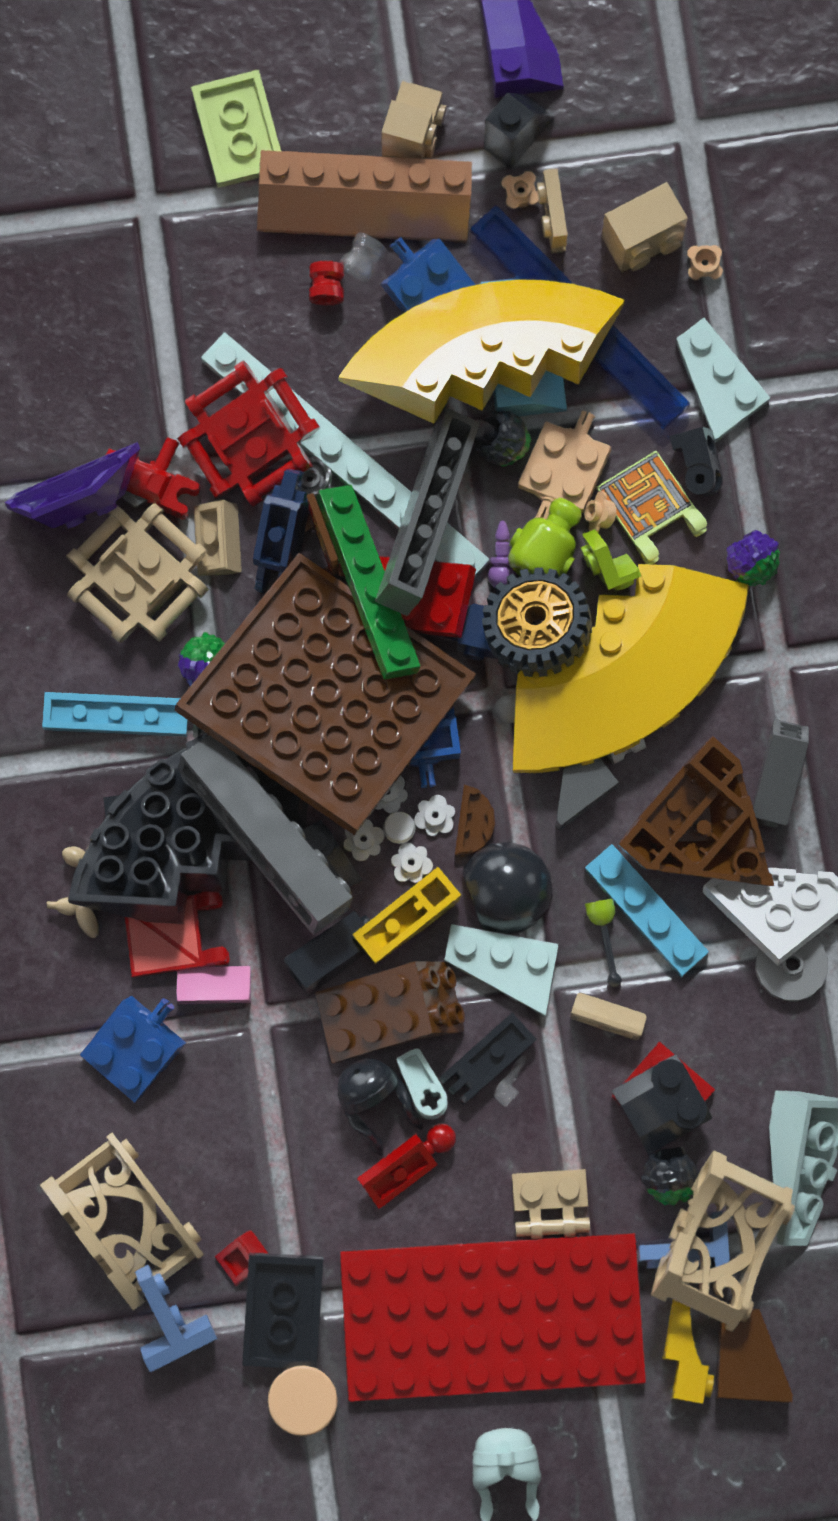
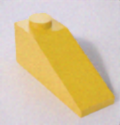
M437 867L352 936L376 964L460 901L461 894L441 869Z

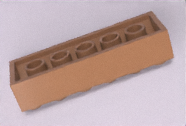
M261 150L257 232L389 239L402 237L408 240L431 241L432 239H440L446 242L466 243L471 203L472 162Z

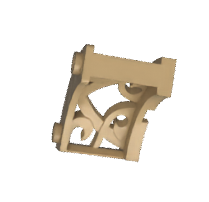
M110 1133L106 1136L108 1138L106 1143L57 1180L51 1176L40 1186L134 1311L145 1302L143 1299L145 1295L138 1281L132 1284L137 1278L135 1271L144 1267L147 1260H149L156 1266L151 1270L153 1275L161 1273L165 1281L195 1257L199 1259L204 1255L197 1246V1243L202 1239L189 1222L182 1226L134 1162L139 1155L129 1141L125 1139L120 1143L115 1135ZM117 1157L122 1164L121 1173L112 1175L108 1166L105 1171L107 1183L99 1184L95 1173ZM132 1172L146 1190L126 1185ZM87 1179H90V1186L74 1190ZM104 1196L124 1197L143 1203V1230L140 1243L129 1236L120 1234L110 1235L99 1240L96 1233L103 1227L108 1212ZM97 1197L100 1207L99 1215L95 1218H88L84 1211L88 1206L95 1207L90 1198ZM156 1204L171 1224L163 1223L156 1226ZM166 1234H173L180 1240L182 1247L161 1262L150 1253L152 1246L154 1245L157 1249L164 1251L169 1250L170 1248L163 1244V1237ZM125 1243L137 1251L134 1257L127 1250L124 1258H117L114 1253L116 1245Z
M713 1150L691 1188L694 1191L693 1200L690 1199L688 1202L690 1205L688 1210H680L671 1230L669 1239L674 1241L670 1244V1251L666 1257H661L652 1296L664 1302L670 1297L725 1323V1329L733 1332L740 1321L746 1322L752 1312L754 1302L750 1301L763 1260L782 1224L786 1225L790 1221L795 1206L791 1204L793 1191L791 1188L786 1186L782 1188L726 1161L727 1156ZM724 1178L745 1189L737 1196L735 1191L724 1181ZM752 1192L774 1201L771 1210L763 1218H760L756 1212L757 1208L763 1204L762 1202L752 1203L746 1208L742 1204ZM711 1203L716 1205L717 1211H720L724 1205L727 1207L715 1219L707 1215V1207ZM732 1216L739 1234L741 1254L725 1264L710 1269L708 1249L704 1242L695 1235L698 1227L711 1228L719 1226ZM752 1228H760L754 1241ZM691 1249L697 1250L700 1255V1270H697L698 1260L693 1263L688 1260L687 1255ZM742 1270L738 1281L731 1276ZM683 1282H686V1283H699V1290H697V1289H695V1288H693V1287H691V1286H689V1285H687V1284H685V1283H683ZM709 1282H713L714 1292L719 1298H723L722 1290L724 1287H728L731 1290L732 1300L730 1305L709 1295Z

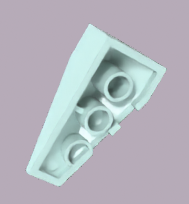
M775 1091L769 1125L773 1184L782 1188L785 1186L793 1190L791 1204L795 1206L790 1221L786 1225L782 1224L777 1231V1241L779 1245L807 1246L824 1205L821 1194L827 1180L833 1181L837 1172L833 1168V1164L838 1154V1098L798 1091Z

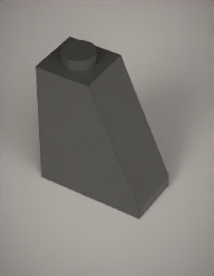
M773 719L753 801V809L756 818H758V823L770 827H778V824L787 825L809 744V727Z

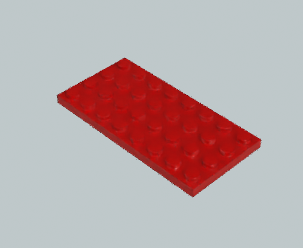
M635 1233L340 1252L349 1402L646 1383Z

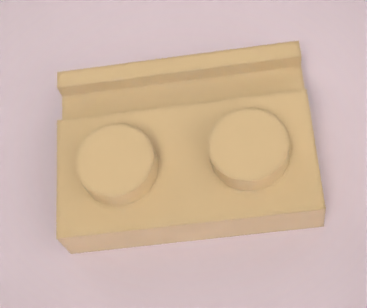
M558 169L543 170L542 182L537 183L539 204H544L546 216H542L544 237H549L552 253L566 252L565 247L568 235Z

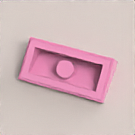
M199 967L177 971V1003H251V967Z

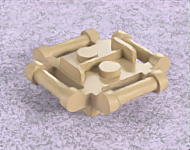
M156 503L152 504L136 523L117 506V508L108 512L110 516L77 550L73 548L66 557L85 575L72 586L67 596L75 603L80 602L111 630V636L118 643H122L138 626L140 628L143 627L152 637L160 642L167 634L165 630L198 596L202 598L209 590L200 579L190 573L205 557L208 550L200 543L195 544L163 515V510ZM152 525L186 554L181 563L146 533ZM121 526L127 533L125 535L122 534L99 558L100 561L95 566L89 563L87 559ZM184 583L187 588L155 621L151 619L156 611ZM95 586L122 610L128 618L122 622L89 591Z

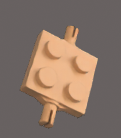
M581 411L574 429L563 428L545 421L518 482L519 489L535 494L542 501L535 518L547 519L549 516V506L557 498H563L572 502L581 509V513H584L585 507L591 499L611 453L610 445L596 441L587 434L593 419H595L593 414L588 413L587 416V411Z

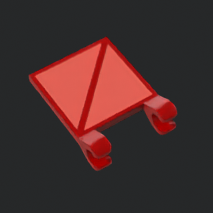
M202 892L187 896L183 924L145 922L125 917L132 977L199 967L228 965L230 956L225 947L221 946L202 950L198 910H214L222 907L221 894L219 892Z

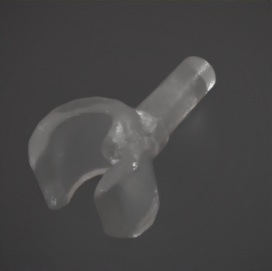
M523 1055L518 1057L510 1073L507 1074L506 1078L499 1083L494 1091L495 1098L504 1107L508 1106L519 1094V1091L512 1086V1083L517 1079L528 1060Z

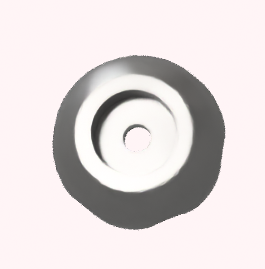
M311 456L308 458L313 467L304 472L301 491L307 492V495L314 493L316 498L319 490L330 488L332 472L320 458ZM307 477H312L313 481L308 482L306 479Z

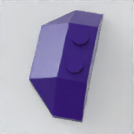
M136 442L15 493L4 503L7 509L51 528H56L63 524H66L67 528H72L86 521L85 515L94 511L97 512L98 516L106 514L117 508L116 501L126 493L140 446Z

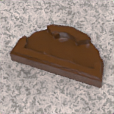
M465 784L463 786L455 857L469 856L481 850L491 839L495 827L494 809L488 798L477 788Z

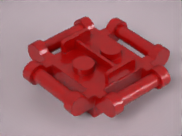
M243 360L234 366L235 370L213 386L198 396L193 394L185 400L187 407L200 424L181 434L177 440L193 456L212 486L210 491L215 499L220 498L239 485L246 499L254 507L263 501L262 497L273 490L275 485L282 483L286 469L306 472L313 467L301 447V442L316 433L320 426L315 418L310 419L286 382L288 377L282 368L271 372L259 382L251 368ZM244 382L249 389L213 415H209L205 407L240 383ZM275 389L299 426L297 430L293 431L269 394V391ZM205 435L208 436L219 457L232 473L225 479H223L199 441ZM289 453L291 454L292 460L254 485L251 479Z

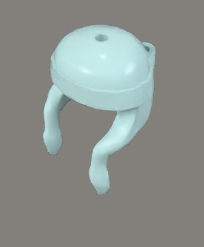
M501 1428L484 1433L476 1442L472 1462L473 1486L479 1492L482 1499L481 1520L490 1521L493 1514V1504L488 1486L499 1482L508 1474L512 1478L527 1482V1500L525 1505L532 1521H536L539 1515V1503L536 1499L537 1485L541 1481V1472L535 1445L532 1444L530 1436L526 1432L514 1428Z

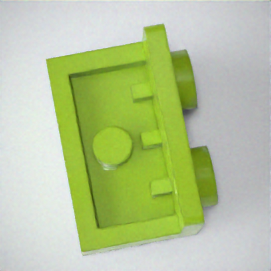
M595 529L582 534L586 544L580 547L587 566L591 568L593 575H598L608 590L612 588L615 590L628 588L635 583L634 579L641 577L639 568L628 554L612 559L607 544Z

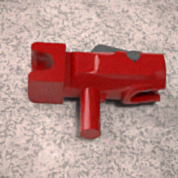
M167 437L156 462L151 461L148 464L140 461V458L137 457L126 493L121 497L124 501L134 508L146 502L156 503L160 508H163V512L182 520L188 519L187 506L180 503L177 499L182 494L198 496L200 485L196 481L180 474L173 475L167 472L179 442ZM109 449L106 455L115 452L116 450Z

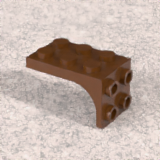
M414 961L315 992L331 1062L340 1063L423 1038L462 1033L464 1031L465 1014L462 1006L458 1003L455 991L456 977L448 963Z

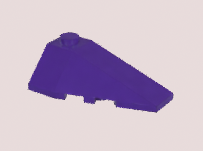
M480 0L495 98L504 97L507 93L529 94L564 89L559 53L531 0Z

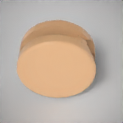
M296 1366L282 1372L273 1382L268 1395V1407L275 1423L284 1431L297 1436H309L322 1431L330 1424L337 1410L338 1398L334 1384L326 1374L310 1366Z

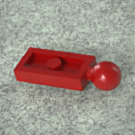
M443 1123L436 1124L428 1131L427 1140L424 1143L415 1134L359 1176L357 1180L374 1204L380 1209L438 1164L432 1157V1154L450 1151L455 1145L456 1134L449 1125Z

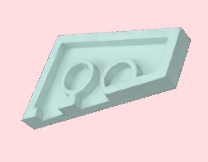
M705 318L676 338V345L689 379L692 381L698 396L702 413L706 417L709 428L713 431L715 443L770 401V396Z
M451 924L444 962L499 990L509 998L528 1006L538 1014L546 1016L558 944Z

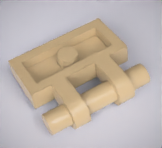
M586 1169L512 1174L514 1212L529 1211L530 1221L515 1222L516 1237L531 1236V1240L542 1239V1235L564 1234V1238L576 1237V1233L590 1232L589 1217L574 1218V1208L588 1207ZM562 1209L563 1219L541 1220L540 1210Z

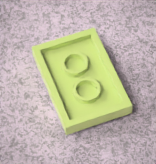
M259 70L192 86L193 98L218 188L259 178L261 150L281 151Z

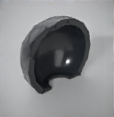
M509 841L489 844L474 853L463 868L462 874L473 901L481 928L485 931L506 935L522 933L537 924L549 907L553 891L550 871L543 859L525 845Z

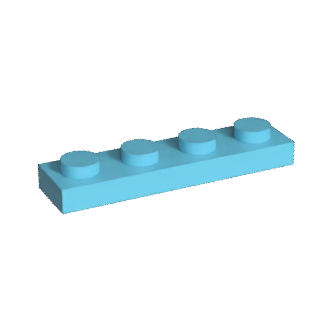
M45 692L42 728L43 730L187 737L188 720L174 711L176 703L181 698Z
M613 844L585 867L584 870L610 899L614 900L616 906L680 977L686 974L709 953L704 945Z

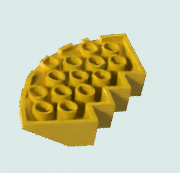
M547 280L497 281L460 288L421 303L389 322L373 335L352 357L338 377V381L431 423H435L450 396L483 410L498 383L531 397L546 370L579 384L624 306L625 300L599 290Z
M638 564L641 577L636 580L635 596L599 595L596 625L592 627V633H589L590 641L588 646L583 645L584 653L580 658L574 656V664L570 667L562 664V671L554 674L552 669L547 670V676L539 677L537 671L533 672V677L524 676L522 670L518 673L515 700L513 773H543L559 771V767L579 763L582 766L592 764L595 759L614 753L615 756L640 744L641 739L649 736L660 727L665 728L680 716L679 712L691 703L696 696H700L711 684L716 676L715 672L723 660L728 657L732 648L731 644L744 617L749 586L744 583L674 565Z

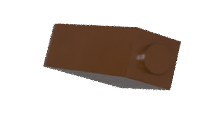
M752 1309L747 1321H740L733 1332L725 1329L726 1324L719 1321L715 1398L793 1402V1393L760 1309Z

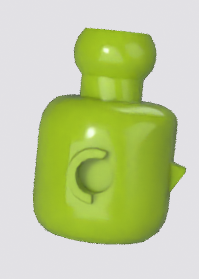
M557 498L549 506V516L547 519L533 518L527 522L523 529L518 528L509 543V546L512 547L508 554L510 568L519 576H521L520 571L528 569L529 574H534L535 568H543L545 574H548L549 569L557 570L559 577L563 573L567 574L571 564L575 561L573 555L576 550V542L569 531L571 527L580 522L582 516L581 509L566 499Z

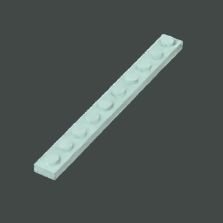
M225 332L201 357L202 362L221 379L235 370L234 366L243 360L251 368L259 382L271 373L270 370ZM244 382L233 388L240 395L249 390ZM275 389L269 391V394L293 431L297 430L299 426ZM294 392L310 419L315 418L320 426L316 433L301 442V447L311 456L320 458L330 468L332 474L346 486L352 485L355 494L399 530L412 492ZM446 524L434 561L469 564L476 568V578L488 565L490 559L451 525Z

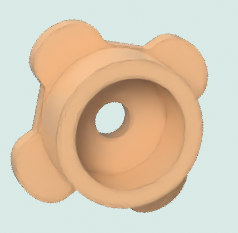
M526 171L521 176L512 177L507 175L503 178L502 187L507 192L506 204L508 207L516 209L518 207H526L529 204L535 205L539 202L538 193L534 185L536 176L532 172ZM518 188H524V192H518Z
M716 245L690 247L687 252L691 262V267L688 270L689 277L693 280H698L701 277L720 278L723 273V269L719 264L722 250ZM707 260L708 265H703L702 261Z
M599 491L596 494V498L589 501L585 507L584 516L589 521V531L595 529L599 532L600 528L607 529L611 527L615 520V503L606 500L607 494L605 492Z

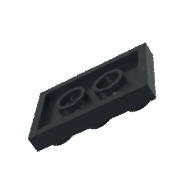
M249 1252L242 1366L275 1368L310 1366L317 1369L323 1256Z

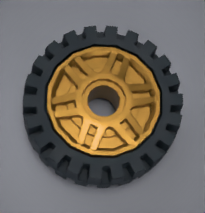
M535 568L534 574H529L528 569L520 571L521 577L517 579L514 574L506 577L508 584L504 585L500 581L495 586L496 594L492 592L487 598L488 605H484L483 629L492 654L495 658H498L502 666L505 668L509 666L511 672L518 674L522 670L524 676L533 677L534 671L538 672L539 677L547 676V670L552 669L554 674L562 671V664L570 667L574 664V656L580 658L584 653L583 645L588 646L590 641L589 633H592L589 605L580 586L575 581L572 583L570 577L564 573L559 577L557 570L549 569L548 574L544 573L543 568ZM535 620H544L539 625H531Z

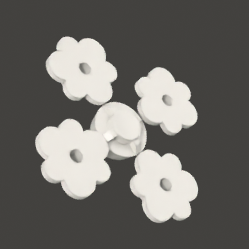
M400 776L391 787V793L385 795L375 808L376 810L383 808L387 813H390L384 821L383 830L379 827H373L372 822L366 820L355 836L345 830L347 839L344 841V848L347 851H352V855L357 861H365L369 855L376 856L380 853L381 848L379 844L383 842L385 834L391 842L402 844L398 850L399 854H395L391 858L392 865L396 867L394 870L395 878L400 882H406L410 879L411 882L418 883L422 880V875H427L432 871L433 863L426 857L427 850L425 847L419 846L415 848L408 841L414 836L416 826L420 829H426V833L429 836H436L438 832L449 833L454 826L452 817L455 814V809L453 806L447 805L446 799L443 796L434 795L430 798L429 802L423 800L419 803L418 809L420 812L415 815L414 820L407 813L397 812L400 808V802L406 801L408 797L406 790L403 789L405 781ZM437 813L439 816L437 818H433L432 814ZM366 837L367 840L365 842H362L360 838ZM413 860L415 864L409 865L408 861Z

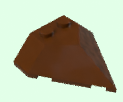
M711 736L639 815L618 843V846L647 870L775 887L764 855L765 849L750 795L748 796L743 779L740 759L714 736Z

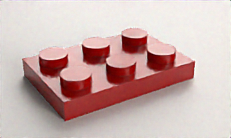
M379 556L385 571L390 557ZM434 561L422 599L408 616L401 613L405 626L420 634L461 638L476 568L469 564Z

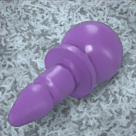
M500 521L495 534V539L497 540L495 543V554L497 557L490 558V563L493 566L488 572V580L494 588L500 581L504 585L508 584L506 577L514 574L516 577V573L510 568L508 563V554L510 552L508 540L510 539V534L505 521Z

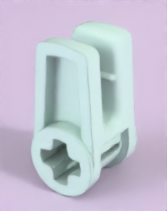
M413 1049L401 1055L397 1059L398 1067L410 1092L417 1113L427 1120L440 1118L447 1109V1095L419 1049ZM430 1093L433 1098L439 1096L440 1099L437 1101L438 1108L432 1110L429 1105L423 1107L422 1104L425 1102L424 1095Z

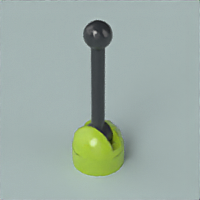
M606 899L585 904V909L589 920L601 928L610 974L607 982L611 987H618L622 982V978L616 971L607 926L615 916L614 900Z

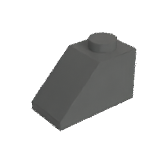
M600 758L595 759L592 764L582 766L579 763L567 766L563 770L555 824L559 831L617 789L619 782Z

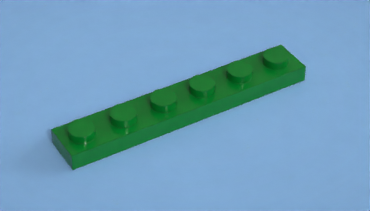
M352 485L319 490L316 496L317 503L383 679L417 674L421 666L401 613L375 602L385 571Z

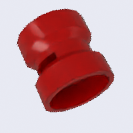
M335 261L311 263L309 276L313 280V286L309 288V301L318 305H337L344 301V289L340 285L341 280L344 278V265Z

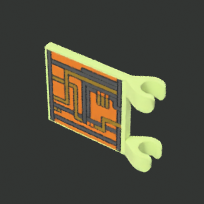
M654 451L596 487L598 492L602 491L607 494L606 500L615 503L616 519L635 545L645 564L653 565L659 560V551L648 537L679 518H684L690 531L696 537L707 531V521L695 508L657 451Z

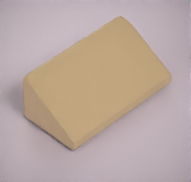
M219 500L194 506L196 544L200 543L208 550L205 557L197 564V574L199 576L240 573L241 554L237 505L226 500Z
M583 993L577 994L570 1015L572 1020L636 1041L640 1039L646 1021L644 1013Z

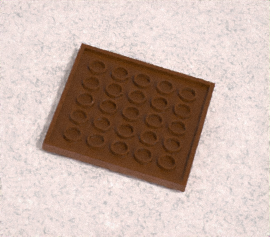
M298 553L176 703L174 711L355 836L472 683L476 674L406 626L421 667L417 674L384 680L349 586L301 553Z

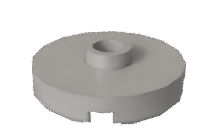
M815 937L787 958H794L798 961L799 967L795 971L787 968L786 960L777 966L759 949L756 956L755 972L760 985L771 996L784 1001L798 1002L811 997L821 988L828 974V957L823 945Z

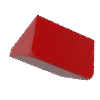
M250 1230L236 1238L215 1256L235 1286H238L247 1279L249 1252L268 1253Z

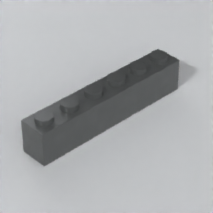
M448 408L434 426L375 602L408 616L422 599L480 422Z
M210 735L181 754L177 768L178 771L313 935L348 911L353 898L348 884L341 877L336 878L330 871L325 856L319 850H313L307 843L301 827L296 822L288 820L283 813L278 799L274 795H268L260 786V780L252 768L249 766L245 767L237 758L236 753Z

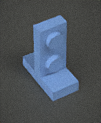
M724 1211L711 1212L709 1217L715 1219ZM727 1221L719 1226L711 1227L710 1242H704L710 1259H712V1268L730 1261ZM670 1244L639 1245L637 1247L638 1262H647V1269L658 1268L661 1257H666L670 1251ZM691 1249L687 1255L688 1260L692 1263L698 1260V1266H701L698 1251Z
M149 1265L135 1271L138 1283L165 1334L140 1347L143 1359L150 1372L217 1339L207 1314L185 1324L177 1305L169 1307L164 1295L170 1292L161 1273L153 1275Z

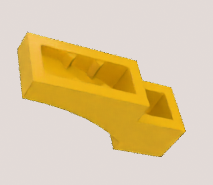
M673 1299L663 1359L677 1361L671 1399L703 1404L704 1397H711L714 1375L708 1374L709 1366L702 1365L698 1357L691 1329L690 1307Z

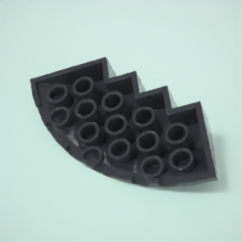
M207 733L187 742V747L176 752L166 760L161 758L145 770V776L128 791L124 790L107 810V817L98 829H94L89 838L91 842L83 859L80 858L68 897L70 904L145 922L183 924L188 891L224 893L229 860L252 861L177 769L181 754L208 737ZM237 755V758L245 767L249 766L255 771L260 780V786L268 795H274L278 799L283 813L288 820L296 822L302 830L305 829L308 803Z

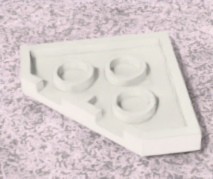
M768 868L769 873L772 874L775 887L711 879L703 887V893L777 966L838 919V877L833 872L818 871V874L814 875L796 873L795 869Z

